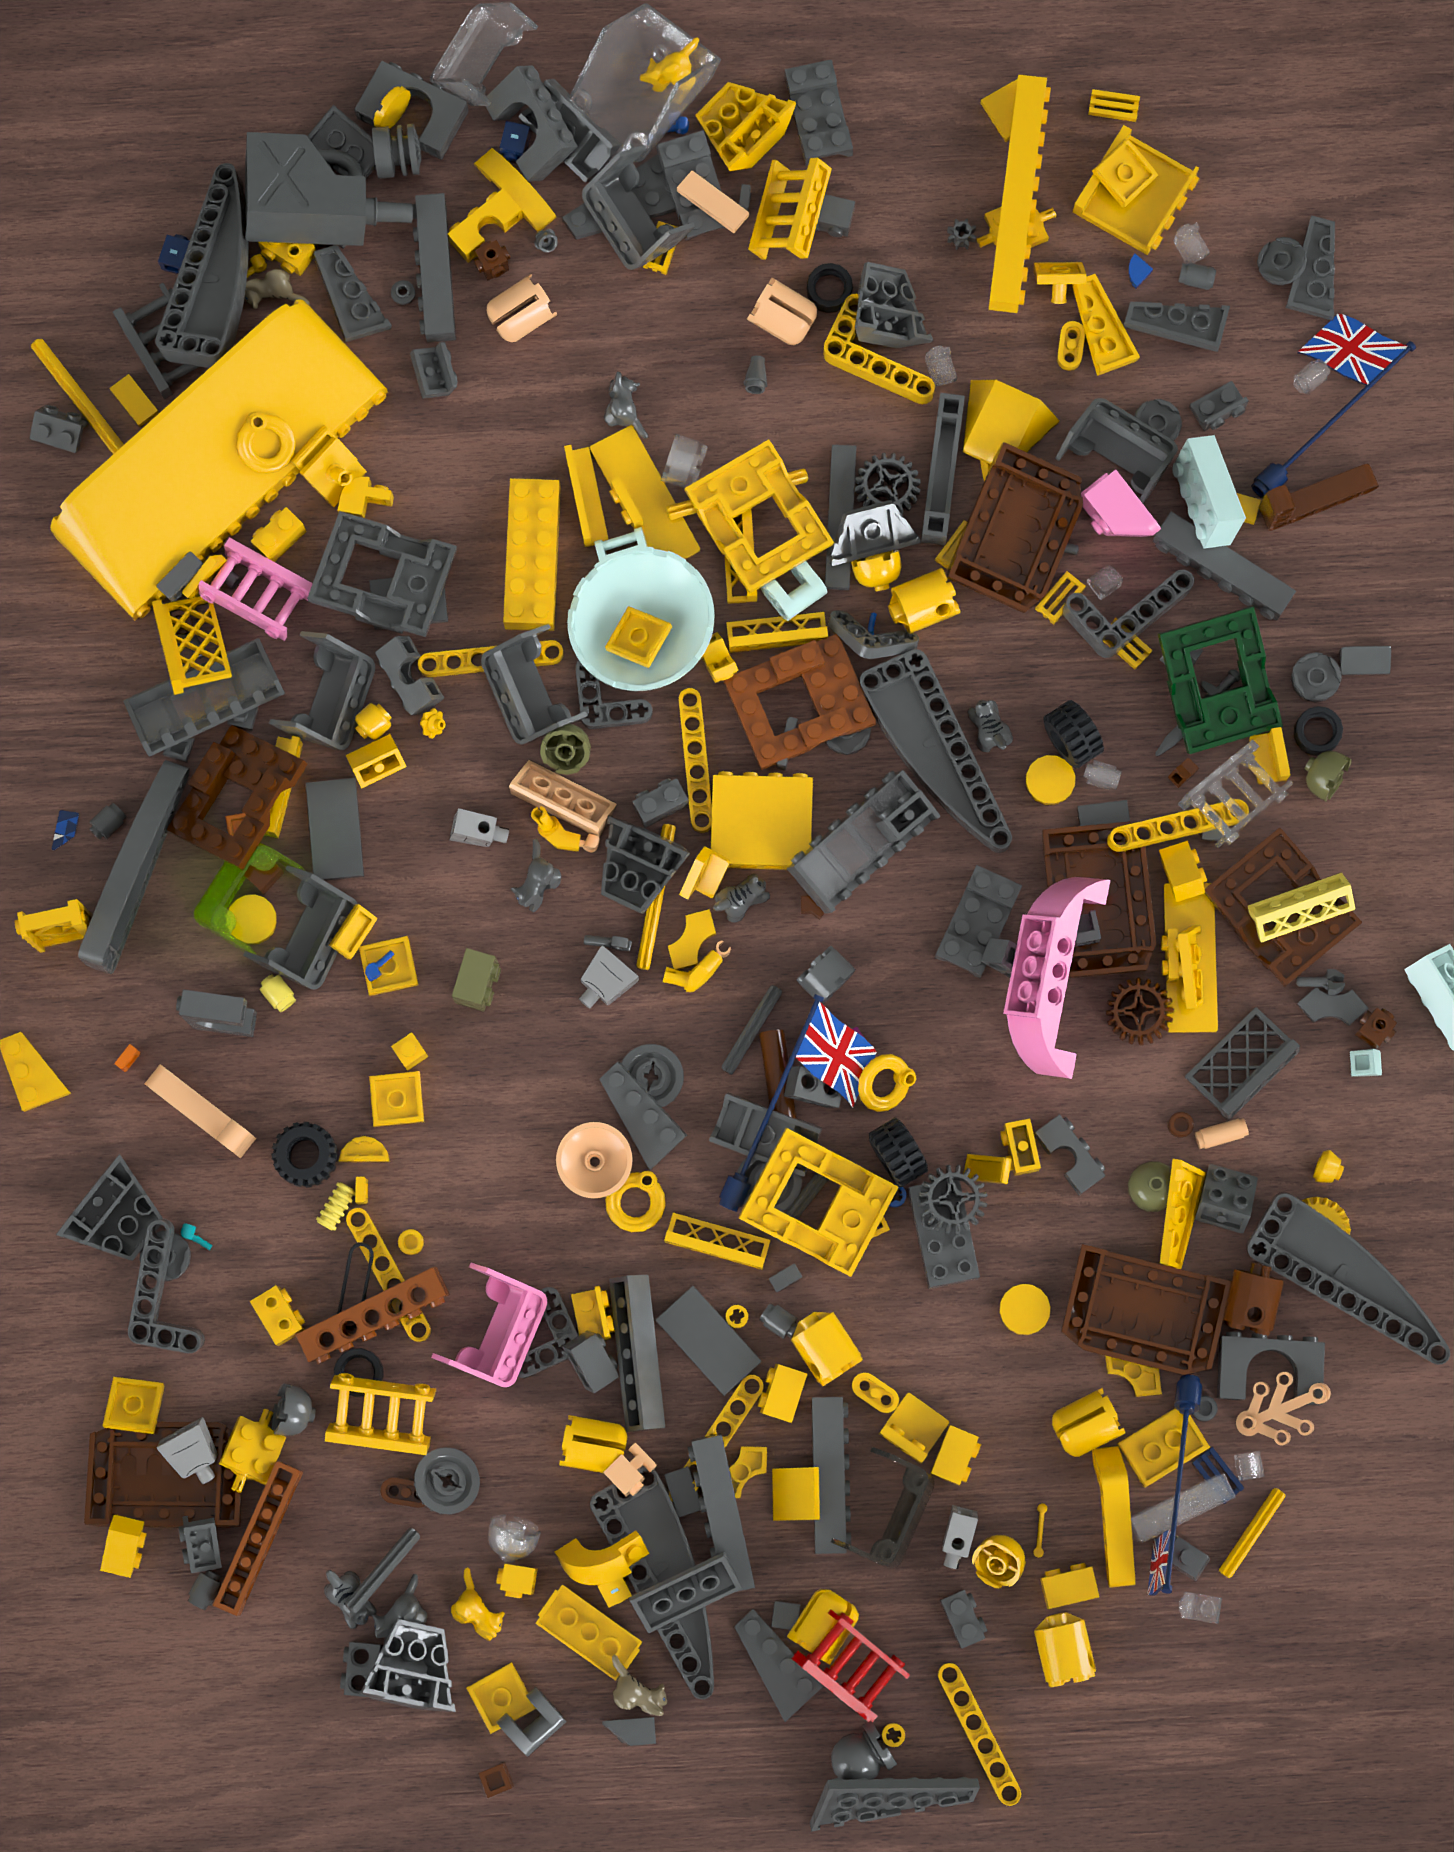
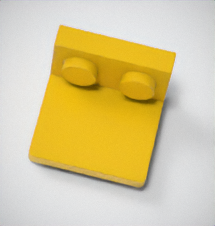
M594 1286L595 1290L571 1294L579 1335L588 1330L600 1334L603 1340L612 1339L610 1333L615 1332L611 1315L607 1316L605 1308L610 1307L606 1290L602 1291L600 1286Z
M907 1393L879 1434L921 1464L948 1426L949 1421L914 1395Z

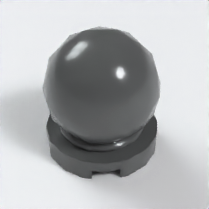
M872 1721L862 1725L865 1729L863 1734L851 1733L843 1736L834 1746L831 1753V1763L834 1774L838 1778L843 1780L874 1779L878 1776L881 1766L884 1767L886 1765L890 1771L897 1765L889 1749L885 1748L883 1750L877 1741L882 1737Z

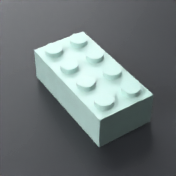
M1215 435L1189 438L1186 440L1173 464V474L1180 484L1181 496L1186 500L1189 517L1193 519L1196 527V536L1201 541L1203 549L1231 545L1246 517Z

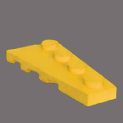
M1096 274L1087 276L1086 284H1072L1097 376L1136 362L1140 356Z

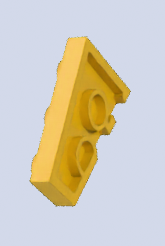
M1201 925L1188 927L1180 932L1176 938V950L1180 952L1181 957L1178 970L1180 977H1183L1184 983L1181 995L1183 1002H1186V1009L1197 1008L1203 1004L1202 972L1200 969H1197V964L1200 961V957H1202L1201 947H1198L1196 944V934H1201Z
M22 1032L0 1039V1050L22 1111H28L71 1094Z

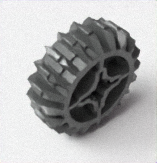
M882 453L881 460L874 455L872 456L873 464L866 460L864 462L866 469L859 468L858 474L860 476L855 477V483L858 484L855 487V492L861 493L857 496L858 502L865 501L862 507L881 503L882 501L876 498L885 497L894 503L902 515L903 508L910 511L912 507L910 503L916 504L917 497L915 495H919L921 490L916 487L920 485L921 480L915 478L918 475V471L911 470L912 462L904 465L905 457L901 456L899 461L895 460V453L891 454V459H887L886 453ZM886 469L895 470L899 474L891 475ZM877 472L879 482L874 484L873 488L868 489V480ZM884 481L887 482L888 485H892L891 490L888 489L887 486L883 487ZM907 482V492L901 499H898L896 490L902 487L903 483Z
M946 1165L945 1174H943L941 1168H937L936 1173L938 1177L936 1178L930 1173L928 1178L932 1183L930 1184L925 1181L922 1183V1186L928 1189V1191L919 1192L920 1197L926 1198V1200L918 1203L919 1206H927L928 1208L921 1213L922 1216L931 1214L932 1217L929 1218L927 1223L930 1225L935 1220L939 1222L935 1228L937 1231L941 1229L942 1224L946 1225V1234L950 1233L951 1226L955 1227L956 1234H960V1225H963L964 1229L969 1231L970 1226L968 1222L970 1221L976 1226L979 1222L974 1216H984V1212L978 1208H986L988 1205L986 1202L980 1201L981 1198L988 1196L987 1192L979 1193V1190L985 1186L982 1182L978 1185L974 1183L979 1178L977 1174L971 1179L967 1177L971 1171L969 1168L965 1170L964 1174H961L960 1165L956 1166L955 1172L951 1171L950 1165ZM954 1179L967 1184L972 1193L960 1192L956 1188ZM946 1180L947 1193L943 1196H938V1198H932L934 1188L940 1182ZM951 1188L954 1196L961 1198L960 1202H956L955 1211L951 1202L944 1201L946 1197H950ZM968 1201H974L972 1211L966 1217L960 1219V1205ZM934 1206L947 1207L952 1220L939 1215Z

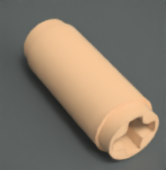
M1244 1118L1234 1119L1195 1132L1199 1149H1207L1249 1135Z

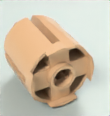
M532 274L527 275L487 304L488 318L495 325L535 299L534 303L497 327L496 331L506 341H518L557 315V312L552 314L548 308L550 300L540 284L534 285L531 282Z
M771 278L747 320L786 344L796 345L803 341L815 321L817 307L812 301L776 279Z

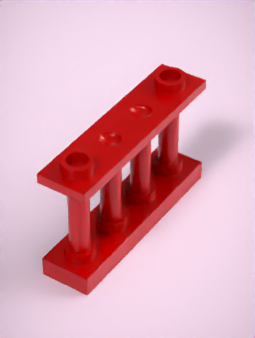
M830 1609L828 1614L837 1623L812 1654L808 1653L807 1656H804L801 1652L797 1651L791 1659L866 1721L873 1722L877 1715L870 1709L873 1706L871 1703L897 1671L906 1679H908L910 1674L903 1669L905 1663L894 1654L889 1658L851 1626L854 1621L845 1613L841 1612L838 1615ZM846 1628L854 1635L853 1639L829 1669L826 1667L824 1671L818 1667L821 1664V1658ZM862 1643L867 1645L871 1652L846 1683L843 1681L841 1685L836 1682L837 1674ZM879 1657H881L889 1665L866 1694L857 1699L853 1696L856 1692L854 1690Z

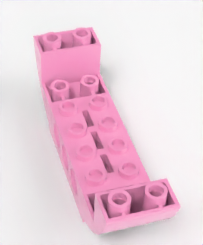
M1081 877L1063 879L1042 892L1031 906L1027 915L1023 914L1003 1014H1007L1009 1032L1019 1056L1036 1074L1072 1079L1076 1054L1055 1049V1043L1082 904L1106 905L1110 884L1108 879Z

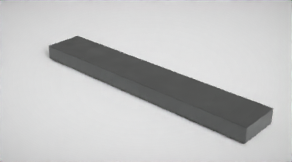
M832 445L828 533L833 541H835L843 513L853 510L856 446ZM832 545L827 548L826 589L849 590L851 561L831 566L828 559L833 547Z

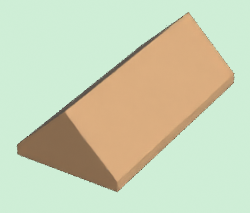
M530 760L527 761L509 785L512 795L538 808L542 806L548 813L599 838L607 825L608 816L612 815L617 805Z

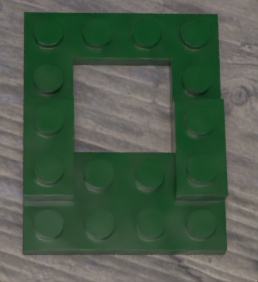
M1250 606L1158 633L1169 679L1167 685L1178 729L1182 731L1188 754L1270 731L1272 728L1283 727L1278 703L1270 689L1265 670L1266 654L1254 607ZM1234 639L1239 657L1237 664L1243 686L1201 698L1190 651Z

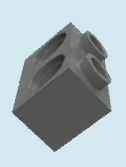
M989 938L981 962L1010 978L1017 944L1010 940Z
M801 1063L800 1066L791 1067L784 1097L830 1109L839 1108L842 1095L830 1086L826 1094L824 1091L825 1083L812 1075ZM803 1076L806 1078L807 1081L805 1088L801 1084V1079Z
M349 1642V1647L344 1648L343 1662L347 1663L346 1673H342L340 1689H344V1695L367 1697L361 1693L362 1690L354 1687L353 1679L356 1675H362L367 1680L383 1644ZM361 1648L367 1650L369 1654V1659L364 1664L356 1660V1652Z

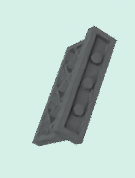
M1255 1007L1185 1075V1078L1229 1121L1299 1053L1300 1045L1285 1035ZM1257 1016L1264 1023V1031H1249V1022ZM1235 1036H1246V1049H1231V1040ZM1249 1036H1264V1048L1249 1049ZM1267 1036H1278L1284 1043L1279 1048H1267ZM1228 1043V1049H1222ZM1217 1053H1228V1066H1213V1057ZM1231 1053H1246V1066H1231ZM1249 1053H1264V1062L1260 1066H1249ZM1201 1070H1210V1083H1199L1193 1076ZM1213 1070H1228V1083H1213ZM1231 1070H1246V1080L1243 1083H1231ZM1249 1070H1255V1071L1249 1076ZM1205 1088H1211V1094ZM1213 1088H1229V1096L1220 1103L1213 1096ZM1231 1088H1237L1234 1092L1231 1093Z

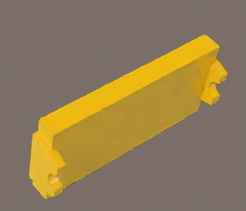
M564 1585L558 1591H554L538 1614L539 1619L536 1622L542 1629L615 1681L620 1674L613 1666L612 1656L616 1655L627 1669L640 1651L638 1648L643 1642Z

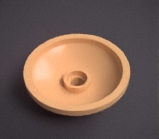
M589 1122L573 1128L565 1135L557 1150L556 1166L561 1180L572 1192L586 1198H602L618 1191L627 1181L632 1168V1152L628 1141L617 1129L605 1123ZM592 1158L600 1160L598 1166L594 1167L590 1164Z

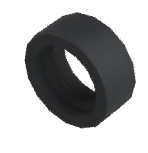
M834 263L822 264L816 267L809 275L807 297L815 304L819 311L831 313L841 310L846 298L853 293L852 278L849 272L841 265ZM833 275L841 279L844 284V291L840 298L827 301L817 295L815 286L821 277Z
M1321 706L1312 707L1303 712L1294 727V738L1297 745L1307 754L1315 756L1334 750L1343 734V725L1336 712ZM1322 717L1332 725L1333 735L1326 744L1314 745L1306 739L1304 726L1311 718Z
M363 1348L350 1349L344 1352L338 1358L334 1367V1375L344 1373L345 1366L350 1360L364 1358L372 1364L374 1369L372 1380L382 1381L384 1377L383 1365L380 1359L373 1352ZM350 1391L349 1395L364 1397L365 1393Z

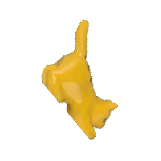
M694 38L680 52L667 55L659 63L650 58L647 71L640 75V80L651 83L653 85L652 90L656 92H662L671 82L679 88L688 87L693 80L689 55L696 49L699 38Z
M467 1567L464 1570L463 1576L466 1590L460 1595L458 1601L452 1605L451 1614L461 1624L472 1623L475 1631L481 1637L491 1641L492 1638L496 1637V1633L501 1631L502 1618L505 1613L489 1612L480 1595L475 1591L471 1572Z

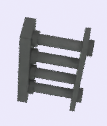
M161 283L159 286L163 296L131 314L130 312L125 314L121 307L112 312L161 395L166 399L173 395L169 388L173 385L172 382L200 366L183 364L168 374L166 372L161 374L157 367L161 365L160 362L165 360L160 351L155 354L154 352L149 354L145 348L149 345V341L156 338L160 324L143 334L142 332L137 334L133 328L137 325L136 322L168 304L173 289L167 290L164 283Z

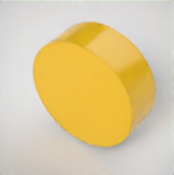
M408 1229L400 1234L398 1246L403 1253L416 1255L422 1250L424 1239L418 1231Z

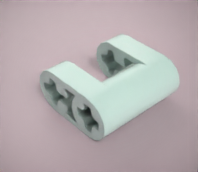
M806 561L791 569V572L801 585L789 594L783 590L775 579L760 587L765 597L786 621H789L827 594L826 586Z

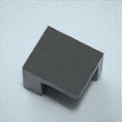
M1091 910L1088 914L1080 915L1074 947L1099 943L1101 934L1096 911Z

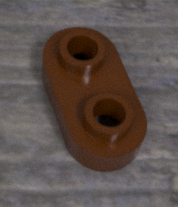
M389 1478L383 1482L380 1491L382 1498L386 1502L416 1508L426 1506L422 1504L421 1500L416 1499V1488L413 1480ZM392 1486H397L399 1489V1493L396 1496L390 1494Z

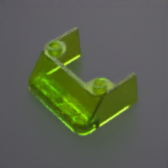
M259 843L243 870L224 862L194 910V918L200 926L243 952L247 951L256 955L250 946L231 935L236 926V917L227 909L246 879L244 876L250 865L258 870L267 871L273 868L276 862L285 867L288 865L303 871L305 870L301 865L273 848Z

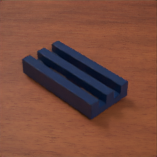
M1213 1447L1192 1462L1223 1504L1244 1489L1243 1485ZM1212 1455L1236 1486L1234 1490L1209 1460L1208 1456ZM1202 1461L1205 1462L1228 1492L1226 1496H1224L1200 1465Z

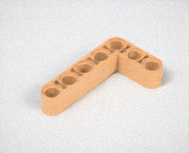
M161 1064L144 1083L239 1158L245 1154L256 1140L251 1133Z

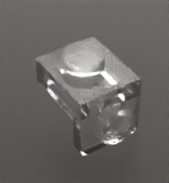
M1184 1592V1596L1179 1603L1181 1618L1219 1624L1222 1598Z

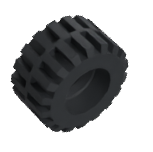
M1068 700L1043 717L1044 726L1051 742L1066 762L1078 769L1104 752L1103 740L1096 725L1086 711L1076 702Z
M894 1117L869 1133V1141L881 1164L894 1183L901 1188L928 1172L927 1162L908 1129L899 1119Z
M303 1121V1123L299 1124L296 1122L291 1127H285L283 1129L284 1132L277 1135V1141L272 1146L274 1151L271 1155L272 1160H274L273 1165L287 1182L298 1187L305 1186L309 1188L315 1184L317 1186L322 1184L321 1181L327 1180L330 1177L329 1174L332 1171L334 1172L336 1168L335 1163L338 1161L336 1152L338 1149L334 1139L325 1129L315 1123L311 1124L310 1122ZM310 1140L318 1146L319 1158L312 1167L299 1169L291 1162L292 1149L299 1142Z

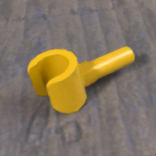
M257 254L250 259L253 266L247 270V278L255 272L260 273L266 270L267 264L261 254Z

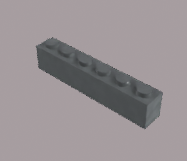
M444 193L415 195L416 204H412V218L417 219V227H413L414 242L419 243V250H415L416 265H420L421 273L416 274L417 287L422 288V297H418L419 312H424V320H420L421 335L426 336L427 343L456 340L445 195Z
M1170 512L1160 527L1161 530L1155 534L1153 539L1156 548L1161 552H1169L1176 556V560L1186 567L1190 565L1198 570L1197 573L1206 580L1212 579L1218 583V587L1227 593H1234L1243 604L1247 606L1253 605L1267 619L1272 620L1273 618L1277 621L1296 590L1227 546L1203 549L1201 541L1196 536V527L1173 512Z
M626 1275L611 1278L609 1282L626 1432L666 1428L649 1275Z
M812 1397L813 1467H819L820 1520H814L815 1554L846 1553V1548H851V1532H846V1522H851L850 1506H845V1496H850V1480H845V1470H849V1454H844V1444H849V1430L843 1426V1418H848V1402L843 1403V1397Z
M718 1433L692 1439V1446L687 1448L690 1461H696L698 1471L693 1472L696 1487L701 1486L703 1497L698 1498L701 1512H707L709 1522L704 1523L707 1538H713L714 1547L710 1548L711 1557L726 1552L742 1587L738 1591L755 1588L722 1434Z

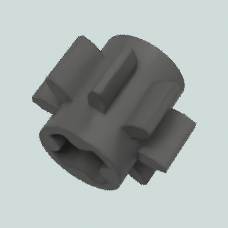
M955 219L954 227L948 226L947 233L951 235L948 237L947 242H953L956 245L955 250H958L959 247H965L968 250L969 242H976V236L972 234L976 231V226H970L968 219L961 222ZM961 232L965 233L963 237H960L958 235H960Z

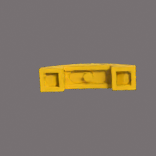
M491 148L474 163L490 182L493 181L500 190L504 189L522 209L523 217L537 232L543 230L556 218L555 213L532 185L496 150Z

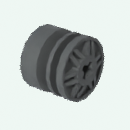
M407 124L408 135L405 136L403 135L402 125H397V135L395 137H392L388 126L372 128L374 158L378 179L394 177L395 166L399 165L403 176H408V164H411L413 175L420 174L421 148L414 124Z

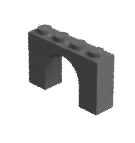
M381 61L354 109L357 119L376 128L373 121L374 115L377 110L381 111L383 107L381 105L382 99L394 87L403 86L410 91L411 96L425 100L433 109L431 119L419 139L420 148L422 151L442 160L469 112L465 98L456 93H453V95L449 94L436 83L429 84L415 73L408 74L402 71V68L395 63L389 62L388 64Z
M517 66L483 100L493 121L510 120L525 104L534 112L537 120L536 139L533 145L516 161L528 182L543 181L578 147L534 66Z
M183 990L182 996H178L176 1011H179V1015L193 1029L247 1037L254 1036L257 1012L254 1009L246 1008L247 1001L244 998Z
M1226 1332V1336L1219 1337L1217 1399H1246L1247 1368L1252 1358L1262 1351L1277 1352L1290 1362L1294 1371L1293 1399L1308 1393L1313 1384L1324 1382L1325 1343L1318 1342V1337H1303V1341H1294L1293 1336L1277 1335V1339H1267V1335L1252 1333L1251 1338L1241 1337V1332ZM1316 1389L1314 1395L1320 1399L1323 1396V1392L1321 1389ZM1311 1402V1403L1306 1404V1405H1322V1404H1316V1403H1314V1402Z

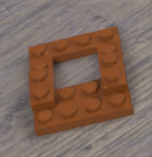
M837 634L817 642L813 640L770 657L767 662L736 673L729 679L723 680L761 770L776 765L778 761L788 758L789 760L804 754L819 744L833 738L851 735L876 725V720L842 641ZM802 676L819 717L799 724L795 729L774 736L757 694Z

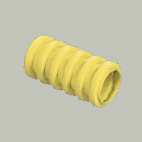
M337 1182L336 1186L338 1187L336 1190L333 1189V1196L328 1197L330 1201L328 1204H324L325 1209L321 1210V1216L316 1218L319 1224L331 1231L336 1230L335 1225L341 1222L339 1218L341 1216L344 1217V1210H348L349 1207L347 1205L353 1202L351 1198L355 1196V1190L341 1182Z

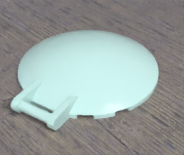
M642 527L634 529V532L606 541H602V539L594 541L599 562L594 565L595 568L585 578L583 577L573 593L574 597L571 607L568 610V634L577 658L594 677L605 684L622 690H653L675 682L698 663L705 653L713 633L714 604L704 578L697 569L681 556L670 551L667 552L648 547ZM636 541L638 543L637 546L606 554L607 550ZM628 606L669 622L672 625V629L649 668L608 652L605 648Z

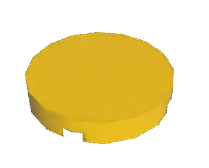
M397 86L390 90L381 101L383 106L381 111L377 110L375 112L374 126H388L389 129L392 128L402 117L409 104L410 91L403 86Z
M1046 755L1038 758L1030 765L1026 774V787L1035 801L1044 805H1056L1071 795L1075 787V773L1072 766L1065 759Z
M255 894L245 895L236 899L230 906L227 914V926L231 934L239 942L245 944H260L268 940L274 933L277 924V913L273 905L264 897Z
M1021 1284L1012 1287L1004 1294L1000 1302L999 1313L1002 1322L1008 1330L1019 1335H1030L1038 1332L1046 1325L1050 1317L1051 1307L1048 1297L1041 1289L1033 1285Z

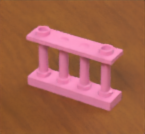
M229 537L224 545L227 561L210 585L202 580L199 582V594L205 601L209 603L215 602L264 629L265 633L274 639L280 638L285 641L287 638V627L283 626L299 600L304 598L308 601L307 598L313 583ZM240 563L248 567L249 571L231 597L219 589L235 564ZM262 575L269 579L270 583L252 609L240 601L255 578ZM284 587L290 591L291 595L275 620H272L263 615L262 612L277 589Z

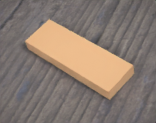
M691 171L677 187L678 193L732 233H735L749 217L747 210L694 171Z

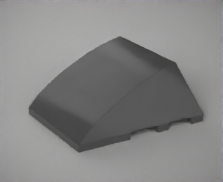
M871 262L864 264L859 285L855 330L859 341L892 348H902L934 341L932 335L927 334L922 323L925 318L923 313H918L914 303L916 296L904 269Z
M608 816L607 824H610L609 837L605 842V846L608 847L607 860L603 865L601 895L643 914L686 860L690 852L682 845L643 827Z
M119 1154L78 1204L56 1235L133 1261L144 1247L146 1232L150 1223L163 1218ZM158 1224V1225L156 1226L155 1232L157 1231V1229L160 1227L161 1224Z
M396 1619L361 1693L373 1700L410 1708L456 1712L455 1704H452L450 1687H452V1682L448 1678L447 1663L449 1660L445 1630Z

